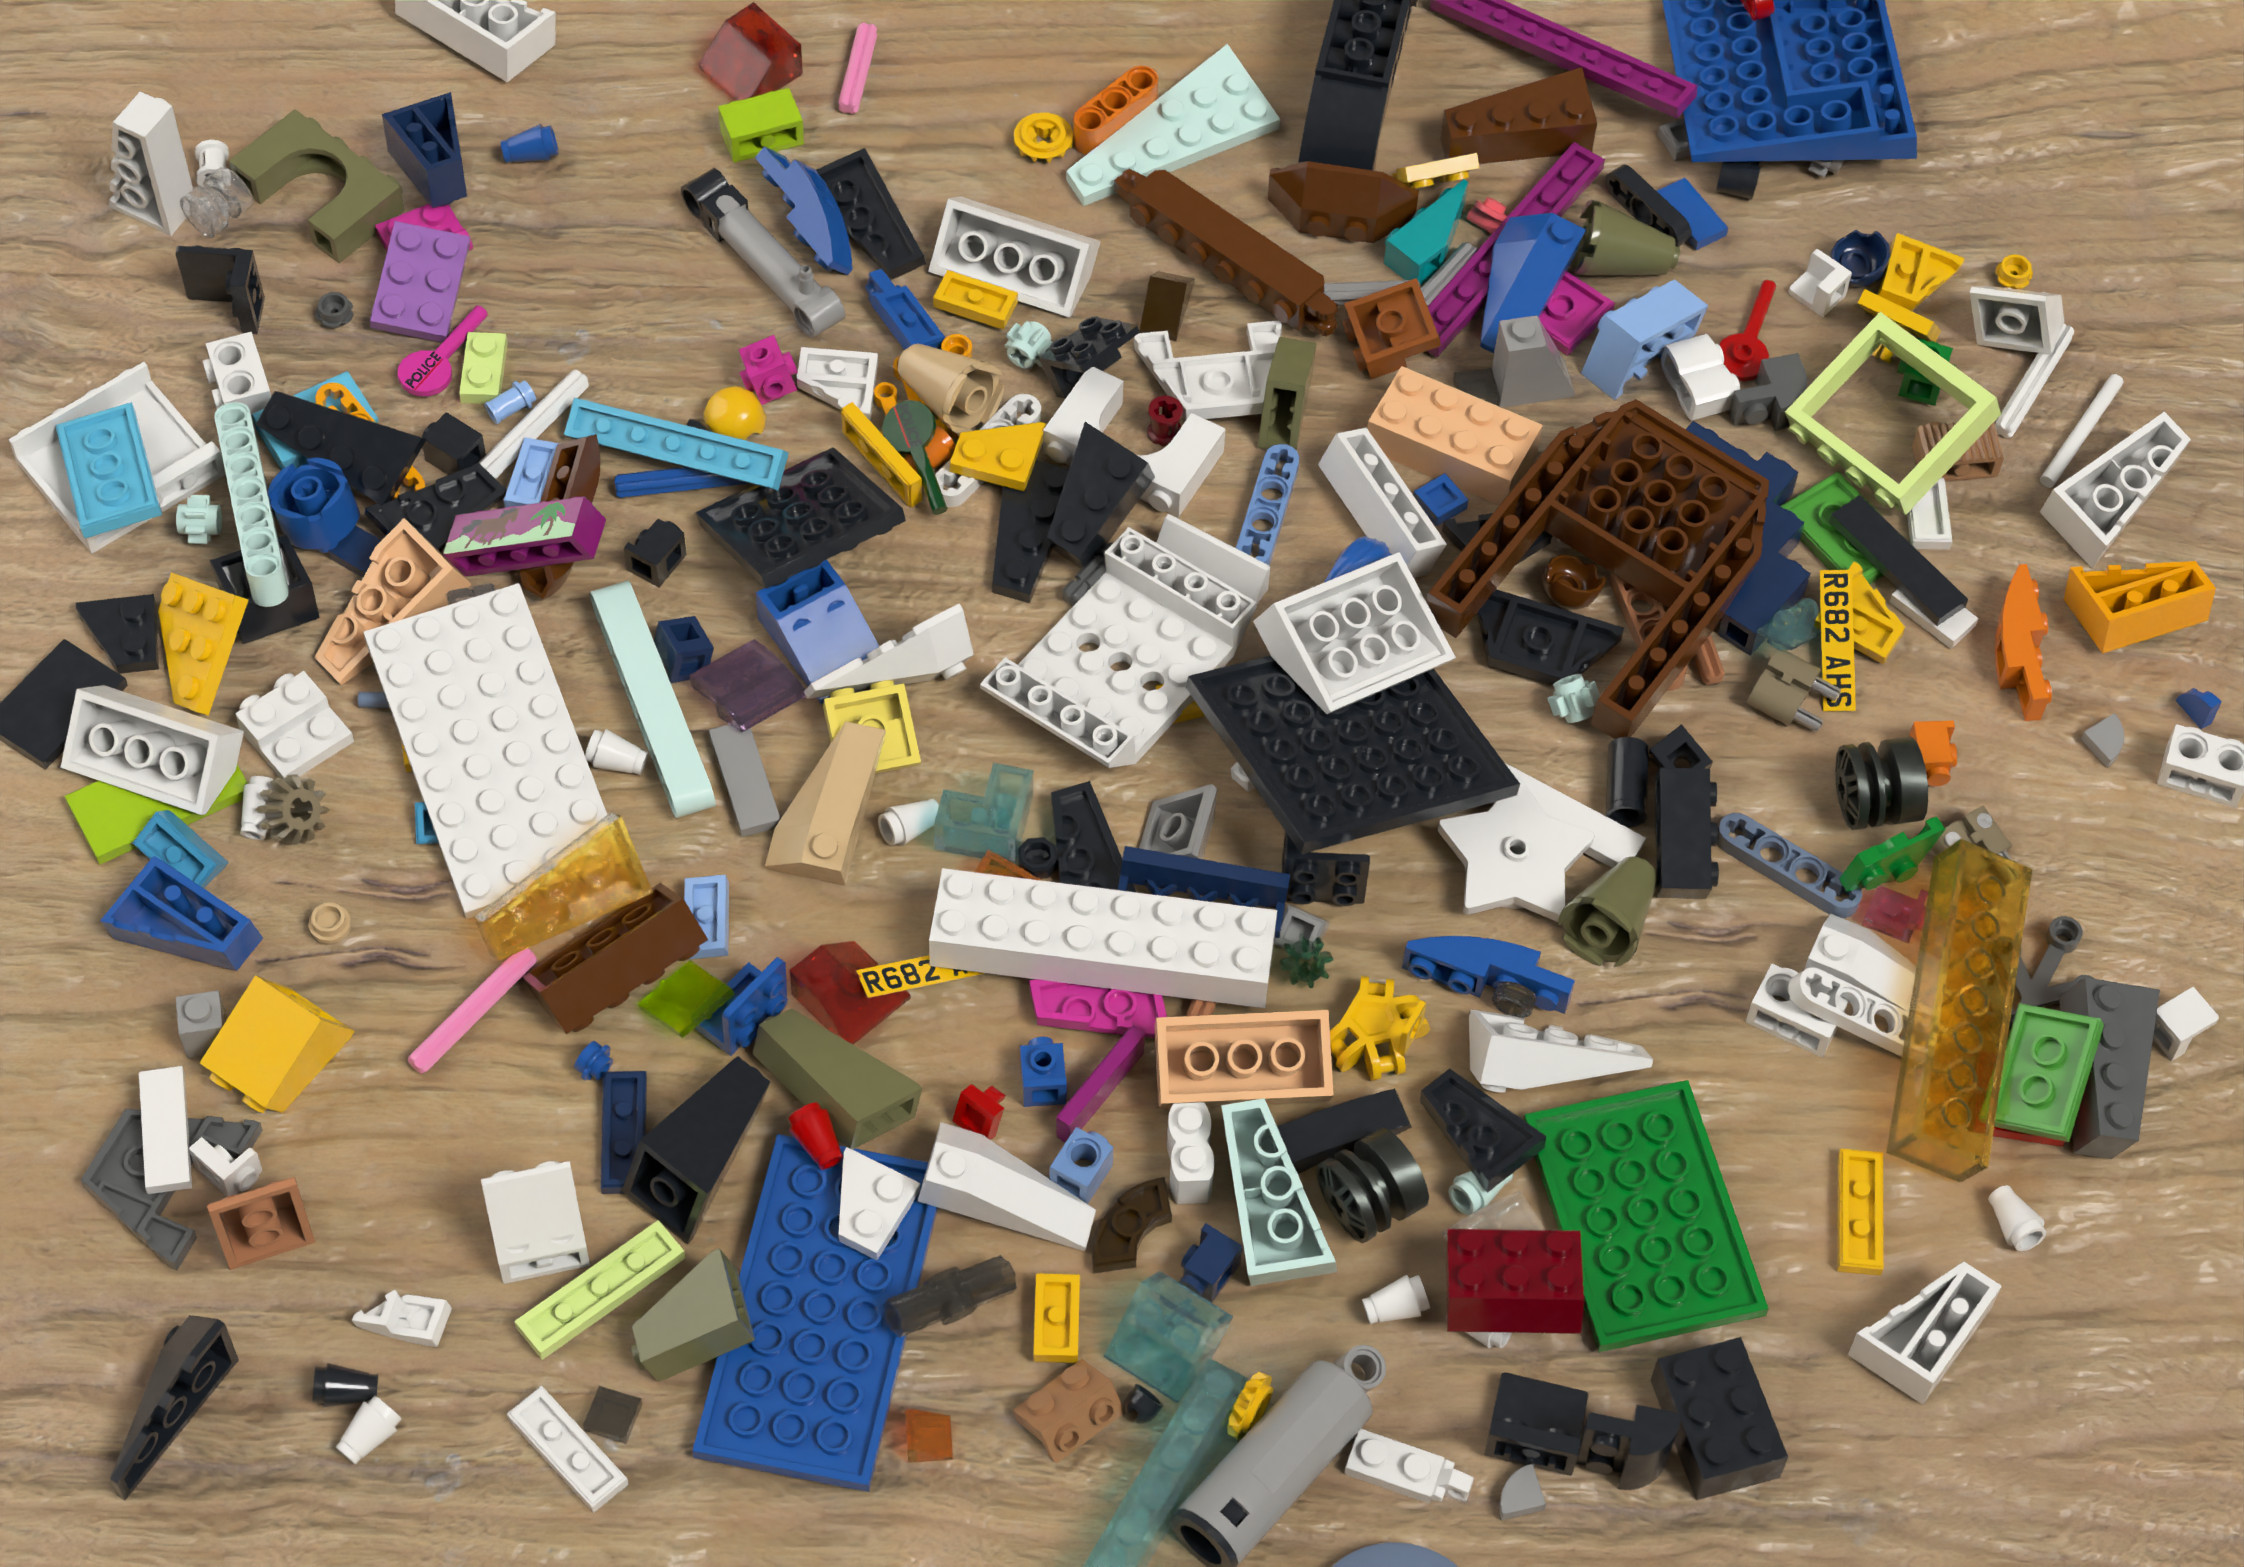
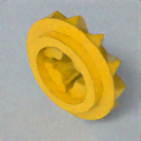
M1046 112L1034 113L1023 118L1015 127L1014 146L1019 148L1021 156H1031L1034 163L1038 159H1046L1050 164L1054 157L1064 158L1066 150L1072 149V128L1065 119L1056 114ZM1037 136H1040L1043 139L1049 136L1050 143H1047L1044 140L1037 142Z
M1262 1372L1255 1373L1246 1382L1242 1392L1239 1393V1397L1233 1406V1411L1228 1418L1229 1423L1227 1425L1228 1434L1238 1441L1249 1432L1266 1412L1273 1394V1387L1271 1386L1272 1377Z

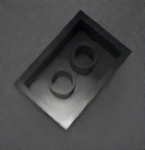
M1741 1337L1657 1359L1650 1381L1661 1410L1681 1413L1680 1425L1674 1444L1696 1500L1781 1477L1788 1460V1455Z

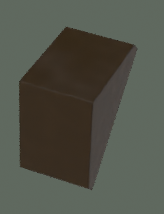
M1161 271L1152 274L1149 278L1140 333L1168 331L1169 340L1177 341L1195 279Z

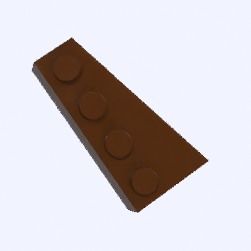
M1582 67L1444 110L1440 140L1445 159L1477 153L1479 164L1562 156L1574 142L1592 152L1597 120Z

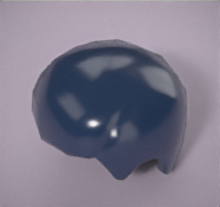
M1854 230L1835 243L1830 252V258L1852 272L1849 286L1866 287L1879 281L1884 274L1890 260L1889 244L1881 233L1874 231L1872 234H1865Z

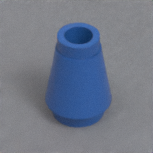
M539 124L507 140L501 141V149L506 163L551 160V156L559 154L557 140L551 125L543 127L542 124Z

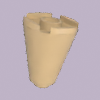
M923 344L911 345L899 357L898 373L901 378L952 432L960 435L961 432L974 431L973 427L980 422L985 425L999 408L1004 393V385L999 383V375L1002 376V373L991 363Z

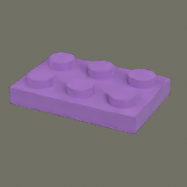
M395 221L370 319V328L443 342L449 334L470 247V236Z

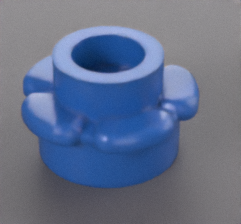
M592 1041L580 1053L574 1068L582 1074L581 1078L583 1080H590L592 1077L600 1080L603 1077V1072H608L613 1063V1059L609 1057L610 1046H601L596 1041Z

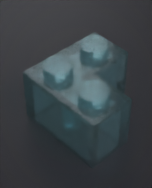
M993 763L984 797L943 789L934 822L935 850L1016 865L1018 848L1022 842L1033 799L1034 770Z

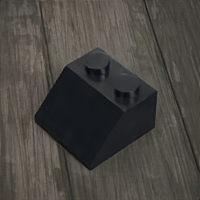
M287 535L278 537L289 593L286 600L276 606L263 607L253 601L241 550L210 560L219 589L248 599L237 632L243 644L320 618L312 582Z

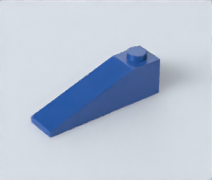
M1554 213L1509 218L1493 246L1491 273L1487 287L1488 295L1484 309L1479 347L1494 354L1499 321L1530 316L1541 317L1576 256L1586 229Z

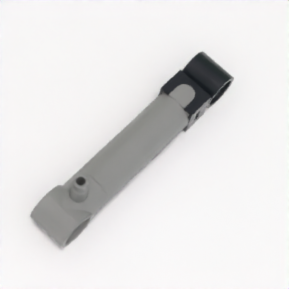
M713 168L681 187V195L689 211L696 218H703L704 227L718 242L725 240L793 312L798 326L808 337L813 338L845 319L844 307L836 293L828 286L822 288L814 280L811 267L808 265L801 266L748 210V200L733 185H729L719 170Z

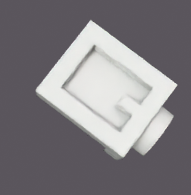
M202 1137L188 1148L195 1169L226 1197L251 1188L262 1172L258 1154L252 1148H248L235 1160L222 1146L216 1145L213 1148Z

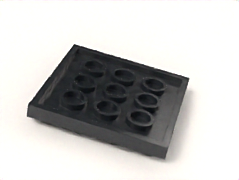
M834 447L784 470L778 491L752 485L696 512L700 526L765 589L786 582L789 577L806 569L818 567L824 560L841 552L853 550L858 544L876 535L888 533L893 527L906 521L903 508Z

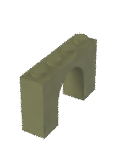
M296 109L229 160L234 185L260 205L288 182L305 174L323 173L343 181L345 186L339 195L308 219L313 244L338 263H341L376 234L375 225L397 217L405 211L402 199L403 190L394 177L390 175L385 176L374 167L367 157L355 154L341 138L337 136L332 137L322 129L321 125L314 118H307Z

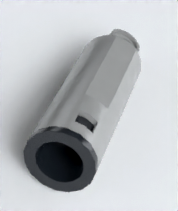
M1359 1345L1338 1358L1334 1364L1323 1360L1312 1362L1174 1512L1170 1518L1171 1528L1178 1540L1195 1558L1207 1567H1237L1370 1419L1373 1408L1366 1393L1380 1384L1386 1374V1364L1381 1353L1372 1346ZM1352 1362L1362 1367L1365 1373V1381L1359 1380L1354 1376L1351 1370Z

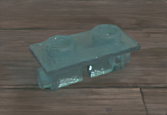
M1810 598L1801 599L1797 602L1796 606L1777 612L1772 622L1759 628L1756 633L1768 638L1767 642L1777 649L1793 650L1821 634V630L1813 627L1815 619L1819 614V607Z

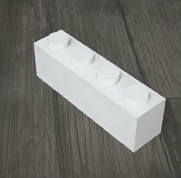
M1367 428L1336 433L1320 460L1319 467L1367 537L1385 542L1392 555L1400 552L1413 578L1428 575L1446 547V542Z

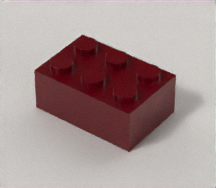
M1447 1229V1332L1581 1334L1584 1307L1581 1231Z

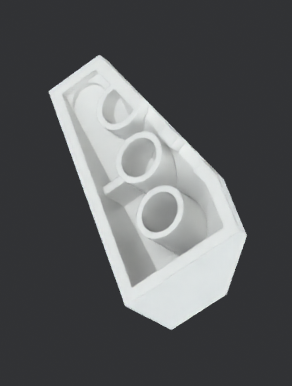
M1830 913L1820 930L1808 957L1805 969L1812 967L1821 969L1926 1020L1936 1030L1938 1040L1958 1048L1973 1010L1870 929Z
M940 1122L918 1197L919 1202L1085 1251L1096 1209L984 1135Z

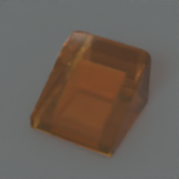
M915 1409L905 1410L908 1463L953 1460L950 1415Z

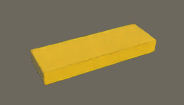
M853 402L843 407L841 411L842 433L908 506L912 508L922 502V478Z
M1840 1148L1838 1153L1837 1272L1881 1276L1884 1270L1883 1152Z

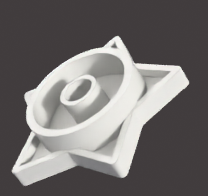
M1517 777V780L1520 782L1517 796L1496 801L1489 811L1440 820L1438 832L1465 866L1463 913L1466 915L1497 907L1525 908L1558 922L1561 911L1565 906V872L1592 845L1595 838L1593 831L1547 816L1521 777Z

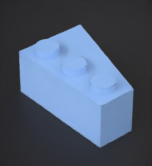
M1674 279L1661 287H1653L1646 295L1638 299L1632 298L1625 306L1615 311H1608L1598 323L1599 332L1581 374L1613 400H1616L1623 394L1622 388L1625 382L1633 376L1640 380L1647 374L1648 370L1645 366L1657 356L1659 358L1662 357L1665 345L1692 338L1696 334L1708 305Z

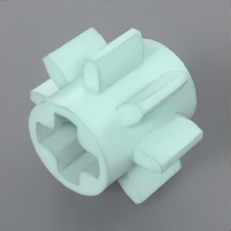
M1026 321L1023 326L1017 323L1014 324L1006 335L1009 340L1004 346L1007 348L1009 359L1015 365L1021 368L1032 369L1036 363L1042 367L1039 357L1050 349V345L1053 342L1051 341L1050 332L1045 326L1035 321Z
M191 495V497H187V504H179L177 507V532L179 534H188V544H208V541H211V535H220L221 506L210 505V495Z
M1575 674L1562 678L1553 684L1555 691L1553 696L1547 699L1554 716H1565L1567 723H1575L1593 715V706L1596 705L1595 702L1600 697L1595 681L1589 683L1588 680L1584 681L1582 674Z

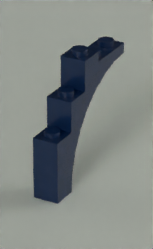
M1693 421L1686 430L1769 480L1760 560L1724 613L1718 632L1720 637L1751 656L1803 598L1811 574L1801 564L1787 558L1798 546L1805 522L1800 520L1792 511L1780 507L1793 495L1799 472L1793 469L1786 461L1777 459L1768 452L1756 461L1746 451L1737 449L1720 438L1713 430L1704 428Z

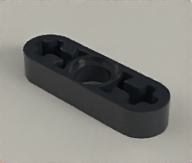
M1623 164L1606 175L1605 183L1609 193L1636 220L1675 239V246L1679 247L1691 239L1692 231L1686 218L1634 169Z

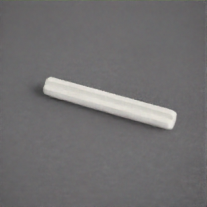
M2063 324L2052 355L2044 353L2036 355L2001 412V415L1996 420L1995 429L1997 434L2005 438H2010L2014 435L2071 342L2074 334L2072 326Z
M572 370L478 463L496 479L519 456L525 437L536 439L573 403L574 397L578 398L588 388L589 384L586 375L578 370Z

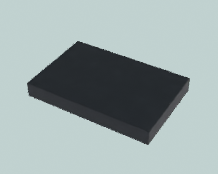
M63 639L0 703V740L46 770L64 751L76 690L105 685L123 691L128 686L126 678L66 639Z

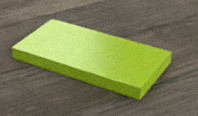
M237 764L236 771L207 813L203 815L102 781L94 782L64 797L99 865L136 849L137 847L132 843L156 811L170 810L186 825H189L242 801L244 785L248 784Z

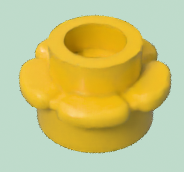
M2017 254L2006 256L1996 266L1995 270L1996 275H1998V282L2002 286L2011 289L2027 287L2030 283L2029 280L2033 277L2032 266L2029 260Z

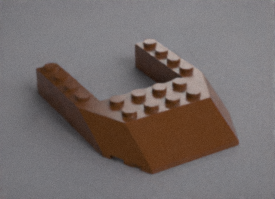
M1635 399L1621 405L1617 411L1605 412L1593 417L1592 422L1575 429L1572 426L1560 431L1431 588L1426 602L1440 629L1457 638L1540 534L1546 531L1669 608L1598 698L1591 720V725L1613 739L1631 737L1710 636L1760 560L1769 480Z

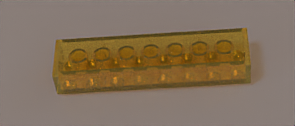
M1959 839L1936 855L1933 861L1886 1151L1890 1155L1959 1183L1983 1171L1989 1165L2033 870L1963 839Z

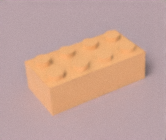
M1401 366L1370 417L1367 429L1388 459L1435 479L1446 474L1459 489L1500 506L1526 474L1536 457L1543 425Z
M1328 1010L1156 1018L1154 1030L1159 1109H1171L1173 1103L1204 1102L1207 1107H1222L1221 1105L1265 1098L1267 1104L1329 1102L1334 1096Z

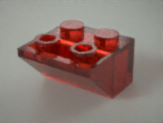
M753 2L725 20L699 62V69L734 101H739L770 91H778L803 74L801 44Z

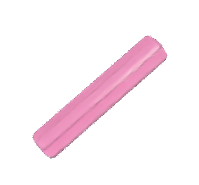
M863 22L857 27L838 101L839 110L842 113L855 114L859 109L877 38V27L874 24Z

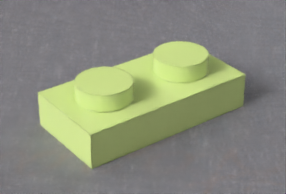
M467 333L459 392L461 403L484 404L501 394L508 344L506 333Z

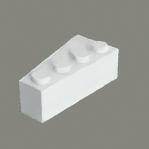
M140 91L113 122L112 151L116 155L111 160V170L115 172V177L110 181V190L114 192V195L109 200V207L172 236L196 208L197 202L172 106L162 98H154Z

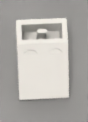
M556 1161L544 1162L534 1169L519 1172L511 1170L500 1171L490 1178L481 1179L503 1284L590 1266L570 1161L563 1163Z

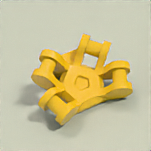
M1361 976L1357 995L1340 1023L1330 1030L1331 1054L1337 1060V1068L1341 1072L1348 1071L1359 1061L1364 1053L1366 1068L1371 1081L1381 1079V1074L1392 1071L1396 1075L1405 1073L1406 1064L1404 1056L1414 1039L1421 1038L1430 1031L1428 1020L1424 1018L1427 1002L1420 1000L1416 995H1403L1393 998L1394 979L1386 978L1385 984L1369 982V976ZM1351 1032L1358 1040L1348 1047L1343 1041ZM1388 1042L1389 1055L1379 1057L1375 1045Z

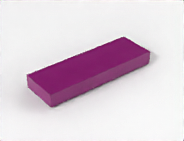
M1134 1026L1130 1027L1056 1116L1057 1138L1066 1143L1076 1127L1082 1130L1144 1054V1032Z

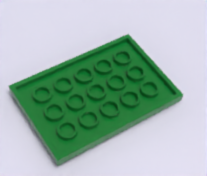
M1689 1080L1524 1115L1525 1122L1546 1136L1545 1148L1534 1157L1558 1230L1581 1231L1584 1310L1598 1353L1767 1315L1769 1308Z

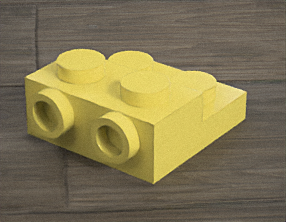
M893 680L880 681L871 684L870 690L854 693V688H843L832 691L830 693L831 698L824 699L823 708L831 742L845 721L886 731L875 774L921 764L904 683L894 685Z

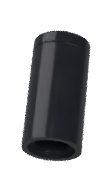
M1621 737L1611 741L1608 745L1606 817L1627 828L1640 826L1647 820L1649 747L1646 742L1634 737Z

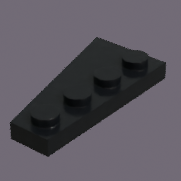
M274 391L255 424L308 459L324 458L335 462L340 466L350 486L380 505L392 501L427 440L414 434L279 391Z
M1036 460L1025 492L1003 486L992 593L1030 604L1053 549L1047 536L1069 472L1068 468Z
M1087 781L1051 792L1060 883L1118 890L1122 857L1091 782ZM1128 883L1126 891L1136 892L1134 885Z

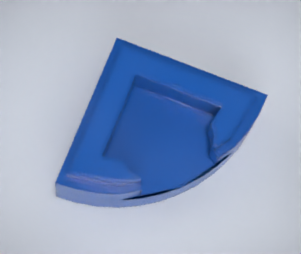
M2195 688L2186 691L2176 699V702L2200 729L2212 724L2221 705V700L2212 692L2206 691L2202 693Z

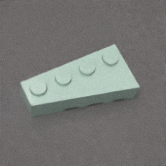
M1265 1098L1221 1105L1250 1285L1255 1286L1336 1273L1337 1266L1334 1256L1309 1203Z

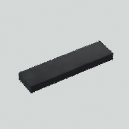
M1861 495L1831 514L1829 523L1936 626L1966 607L1968 598Z

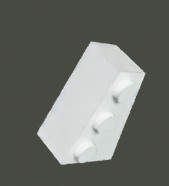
M1962 1262L1923 1288L1920 1294L1902 1306L1898 1305L1889 1311L1888 1315L1871 1327L1867 1326L1859 1331L1854 1338L1848 1355L1923 1405L1992 1308L2002 1286L1966 1262Z

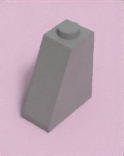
M1530 316L1499 321L1490 377L1499 407L1574 397L1575 391L1566 363L1539 317Z

